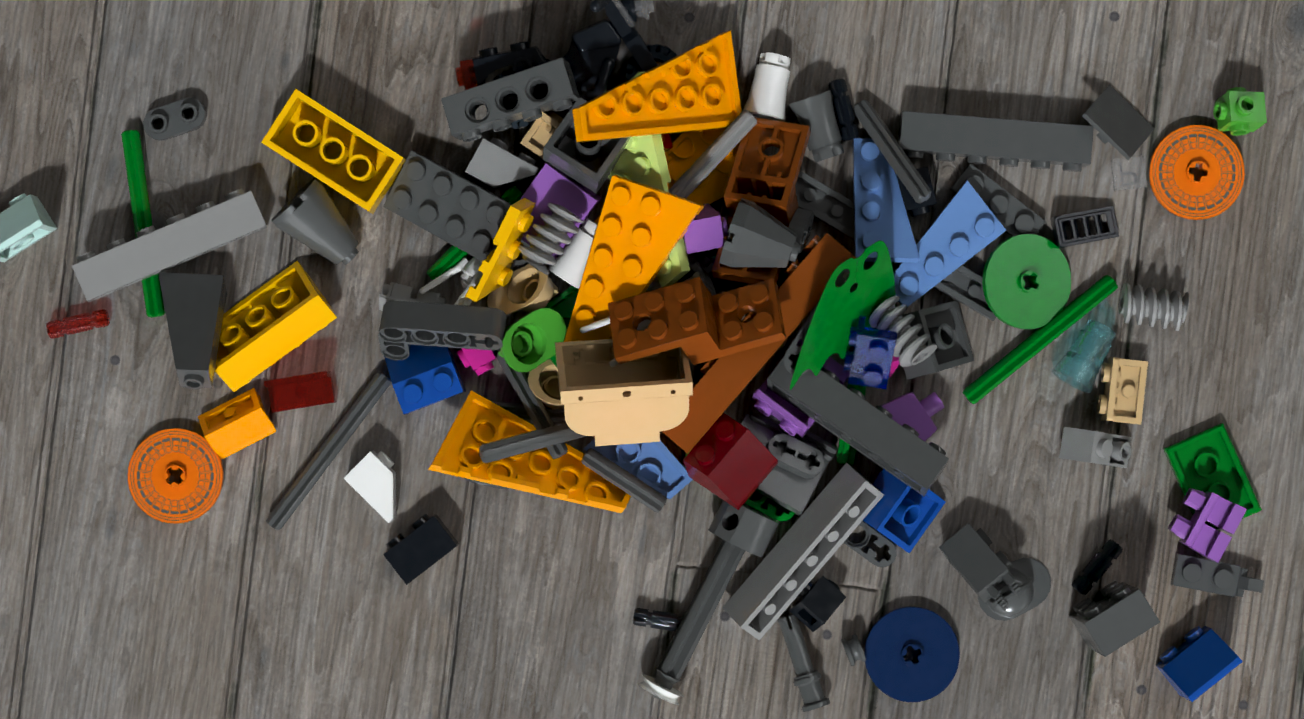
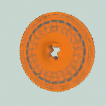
M1189 125L1171 132L1159 142L1150 159L1149 182L1154 196L1167 211L1184 219L1203 220L1221 214L1235 202L1244 183L1245 168L1238 147L1226 134L1210 126ZM1196 164L1199 165V170L1204 171V176L1199 177L1197 181L1194 180V175L1189 174V169L1194 168Z
M165 429L150 435L136 448L128 467V485L134 501L147 515L165 523H185L201 517L215 504L223 486L224 471L220 457L203 436L187 429ZM170 469L182 470L183 473L180 477L183 481L181 483L178 481L171 483L169 481L172 476L169 472Z

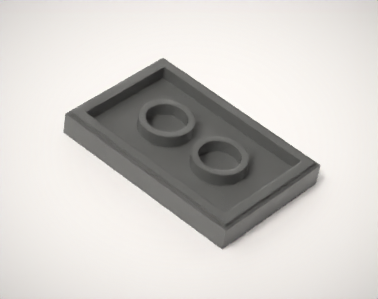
M746 414L741 425L748 428L766 447L770 439L777 433L752 421L749 418L750 415ZM783 443L774 446L777 448V455L782 456L784 452L788 453L784 450L785 445ZM808 456L804 460L806 462L805 468L810 470L813 466H816L813 464L814 458ZM825 459L822 471L816 477L810 479L800 477L776 465L755 491L800 516L829 461Z

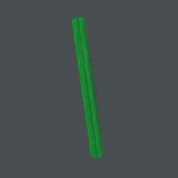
M126 130L121 135L135 236L138 238L136 232L153 225L140 133L137 130ZM158 273L142 280L146 315L151 318L163 316L165 313Z
M1109 275L1103 276L1066 306L1052 321L1040 327L963 390L966 399L970 403L976 404L1118 288L1114 279Z

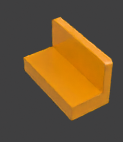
M255 388L198 416L205 439L220 459H224L276 432L275 425L266 414L260 395Z

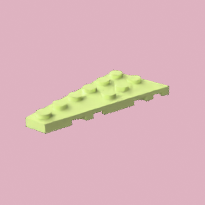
M638 72L633 78L641 75L644 72ZM661 134L631 137L614 169L608 176L609 180L611 181L612 175H618L669 193L667 183H670L671 179ZM683 238L677 242L669 254V258L656 275L661 287L675 284L690 271Z

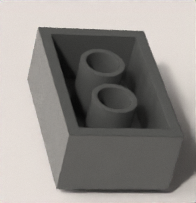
M1116 581L1100 590L1102 595L1093 601L1087 598L1073 607L1075 612L1069 615L1087 646L1104 657L1160 623L1139 588L1123 582L1118 584Z

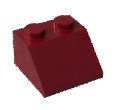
M722 413L683 459L691 479L737 510L742 507L778 464V460L748 428L725 413Z

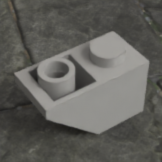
M493 137L490 142L484 138L482 139L465 173L495 190L533 179L540 170L535 167L536 160L523 153H520L518 157L507 151L509 146Z
M1064 427L1059 458L1127 468L1128 459L1131 455L1132 437Z

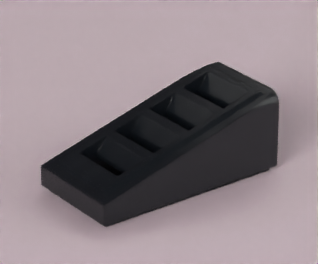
M1113 206L1050 218L1055 245L1059 249L1119 237ZM1106 214L1109 229L1107 233H1103L1100 220V215ZM1093 216L1096 235H1091L1088 217ZM1076 219H1081L1085 237L1079 238ZM1066 221L1070 223L1073 239L1067 240L1064 225Z

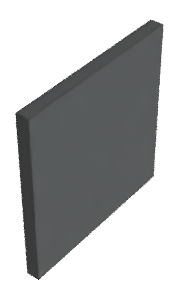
M1110 85L1082 115L1099 132L1096 136L1104 144L1109 142L1127 160L1133 156L1155 129Z

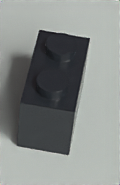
M425 514L411 525L414 531L407 537L400 533L386 544L390 550L383 555L406 585L459 545L437 514L431 518Z

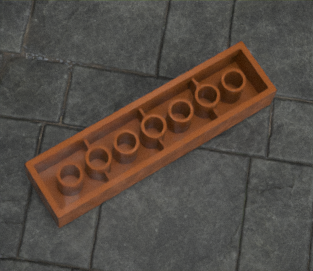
M828 233L822 238L816 234L803 249V252L807 254L801 262L796 259V262H792L782 274L786 280L780 287L778 286L786 339L819 302L824 288L837 266L849 258H856ZM749 312L742 322L752 321L756 316V312ZM786 339L724 356L717 360L707 361L699 370L703 376L696 384L693 382V395L689 396V413L686 419L677 427L662 432L688 454Z

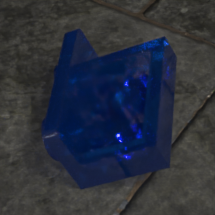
M859 315L857 327L851 326L848 345L853 346L852 351H846L843 370L849 371L848 384L887 389L897 341V332L866 328V316Z

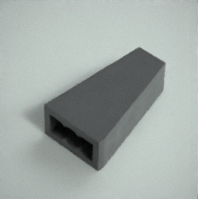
M160 272L159 280L179 386L192 390L201 388L212 389L227 297L224 275Z

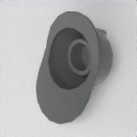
M1021 558L1012 561L1009 571L1014 580L1023 589L1025 595L1021 598L1015 596L1009 589V586L1006 585L998 592L1006 598L1010 607L1003 611L992 597L984 603L978 596L982 610L995 620L1007 621L1026 613L1042 603L1048 596L1051 588L1049 572L1042 563L1031 558Z

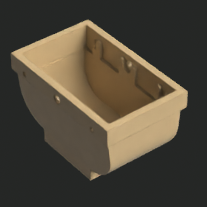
M612 339L555 343L561 405L564 406L566 424L571 430L580 435L594 436L595 446L660 442V431L673 429L686 419L689 413V396L693 395V381L689 358L681 347L611 367L609 363L615 358Z

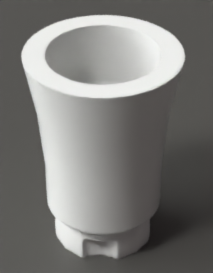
M771 52L760 54L759 64L756 65L752 86L743 110L749 111L756 118L785 122V105L791 61L789 57Z
M589 218L585 220L581 228H578L579 231L572 237V242L564 248L563 255H559L556 258V265L548 267V270L577 289L580 288L598 226L596 222Z

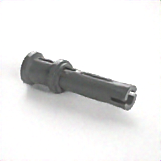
M791 614L788 615L792 626L791 629H789L786 617L779 618L777 621L779 622L797 675L794 677L795 681L793 683L800 690L804 702L802 710L806 712L828 705L830 700L824 696L819 680L822 677L821 673L818 670L814 671L798 618Z

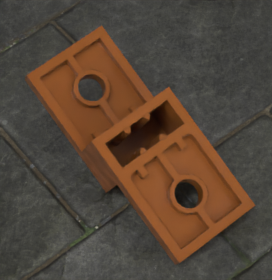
M756 118L757 124L740 141L724 194L728 214L726 221L728 231L741 198L755 202L785 226L789 227L799 207L795 185L810 137V126ZM771 146L780 149L773 156H767L763 153L765 149ZM723 247L718 248L712 268L713 278L748 284L774 278L777 283L781 268L729 267L719 263Z
M697 277L608 303L614 357L618 364L681 347L692 364L696 365L786 339L778 286L774 278L712 296L701 278ZM756 312V316L752 321L742 322L745 314ZM651 320L648 328L641 331L637 330L638 325L642 321Z

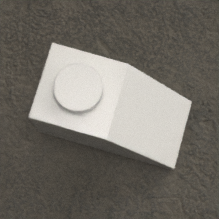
M373 450L344 479L390 523L396 518V472L391 468L394 462L384 452L380 451L377 454Z

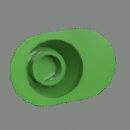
M539 308L506 327L502 347L497 351L499 356L504 357L509 367L517 372H529L555 355L556 342H564L567 331L564 319L558 312L550 308Z

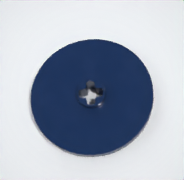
M902 607L882 616L871 628L864 647L865 666L871 680L883 693L903 702L925 701L944 691L952 682L960 659L958 640L950 625L938 614L921 607ZM908 646H911L914 650L920 649V653L916 655L917 661L914 663L910 659L904 660L903 656L907 654L906 648Z

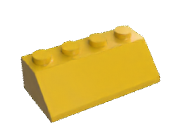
M298 260L224 313L215 372L233 392L248 384L261 372L274 365L279 359L299 347L304 341L337 318L326 298Z

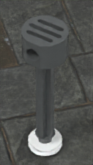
M723 500L708 529L723 540L659 666L656 667V678L642 674L644 681L637 683L640 687L657 699H663L669 703L679 705L677 698L680 696L684 697V695L673 688V685L681 681L680 678L744 552L747 551L762 557L779 525L778 521L745 503L737 510Z

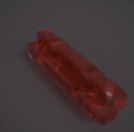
M100 309L92 311V314L83 313L63 318V321H50L46 323V328L50 338L63 337L65 333L71 335L92 330L94 326L96 328L108 326L110 318L107 310Z

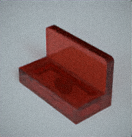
M331 371L264 381V387L268 388L272 413L336 403Z

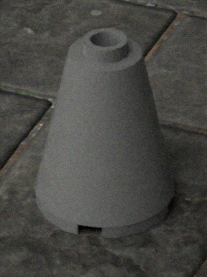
M313 178L296 193V196L290 202H287L271 220L277 228L336 265L341 261L345 265L348 264L359 252L356 249V246L359 244L358 240L325 187L317 178Z

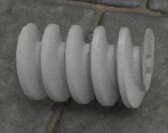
M553 203L547 204L552 215L540 214L545 225H533L538 235L532 236L527 234L525 236L530 243V247L518 246L523 254L522 258L546 275H549L550 272L545 264L554 266L557 263L552 253L563 255L564 253L559 243L570 244L572 242L567 232L578 233L579 230L574 221L585 223L565 207Z
M1124 283L1120 292L1118 313L1123 314L1124 323L1126 324L1129 323L1133 315L1136 316V322L1139 326H1141L1146 317L1149 320V326L1152 328L1157 319L1161 320L1162 329H1166L1169 322L1173 321L1175 331H1179L1186 319L1189 293H1185L1182 298L1179 291H1173L1169 297L1167 289H1160L1156 295L1154 287H1148L1144 293L1141 285H1135L1131 292L1129 283Z
M893 296L886 299L874 310L869 318V324L871 327L877 328L876 333L879 337L884 338L885 346L892 347V355L900 357L899 364L902 367H910L927 359L935 352L937 345L931 344L926 347L925 344L929 340L930 335H917L921 331L922 325L917 324L911 327L910 324L915 319V316L909 314L903 317L904 312L907 310V305L902 304L896 307L895 304L899 301L900 296Z

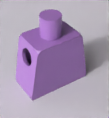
M909 392L880 405L892 414V419L901 426L907 424L919 433L918 437L924 442L937 430L930 417L945 408L935 392L920 402L913 392Z

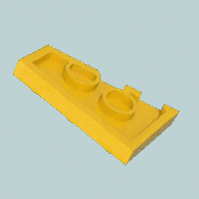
M523 198L510 205L493 239V244L497 247L491 251L487 259L482 261L478 271L482 272L483 275L476 286L469 287L465 297L477 302L501 286L505 287L513 274V270L510 269L513 260L521 253L518 246H523L521 242L523 234L528 231L534 219V216L531 215L535 206L534 202Z

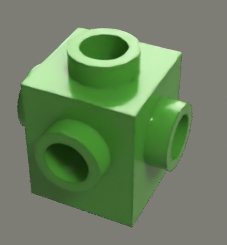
M1234 87L1228 89L1225 94L1215 101L1213 115L1215 120H1217L1218 131H1230L1231 135L1240 136L1254 132L1267 123L1264 92L1246 91V88Z

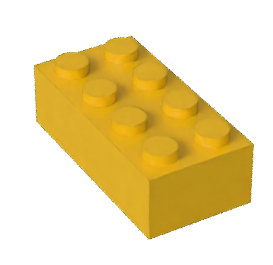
M297 89L294 90L261 142L372 214L397 178L406 161L396 152Z

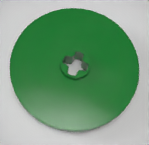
M1020 234L1009 237L994 248L986 261L982 279L984 296L991 311L1003 323L1018 329L1043 327L1063 311L1069 299L1071 272L1068 262L1062 251L1045 237L1035 234ZM1023 276H1031L1029 278V282L1032 284L1031 287H1024L1026 282L1023 280Z

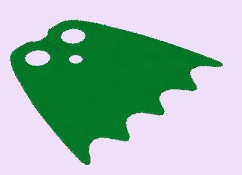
M879 240L867 247L861 256L844 261L837 266L830 276L806 333L791 380L790 390L794 387L801 374L807 369H811L813 374L817 376L826 360L832 354L838 353L840 358L843 359L857 338L864 337L868 339L873 337L877 328H873L869 324L871 314L886 299L896 296L890 254L883 241ZM872 252H877L878 256L872 267L867 270L864 269L863 265L866 258ZM849 269L850 274L846 282L842 286L836 287L835 282L838 275L843 270ZM857 282V288L850 292L851 286Z

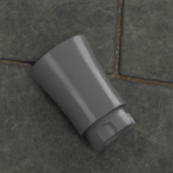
M831 90L789 104L798 123L810 126L811 133L807 146L809 151L812 150L815 162L844 153L840 142L842 137L833 108Z

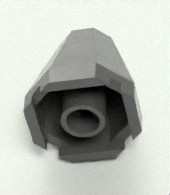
M741 198L730 224L727 241L725 240L719 263L729 267L786 268L789 261L796 262L801 244L796 242L798 235L755 202Z

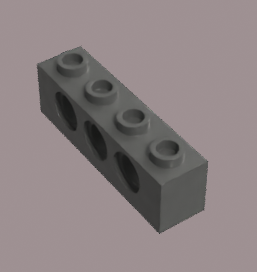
M563 57L441 98L451 135L459 140L463 139V142L477 140L482 137V132L491 129L494 132L509 129L512 127V122L521 119L524 122L539 119L542 117V112L554 109V111L566 110L573 106L572 102L580 100L570 64ZM547 84L548 94L546 97L536 99V89L540 85ZM516 94L518 97L517 105L513 109L507 110L505 107L506 99ZM481 105H487V115L483 119L477 120L475 117L477 108Z

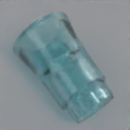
M1089 319L1064 357L1052 370V373L1070 386L1083 392L1091 393L1103 361L1112 347L1111 342L1115 338L1116 333L1106 325Z

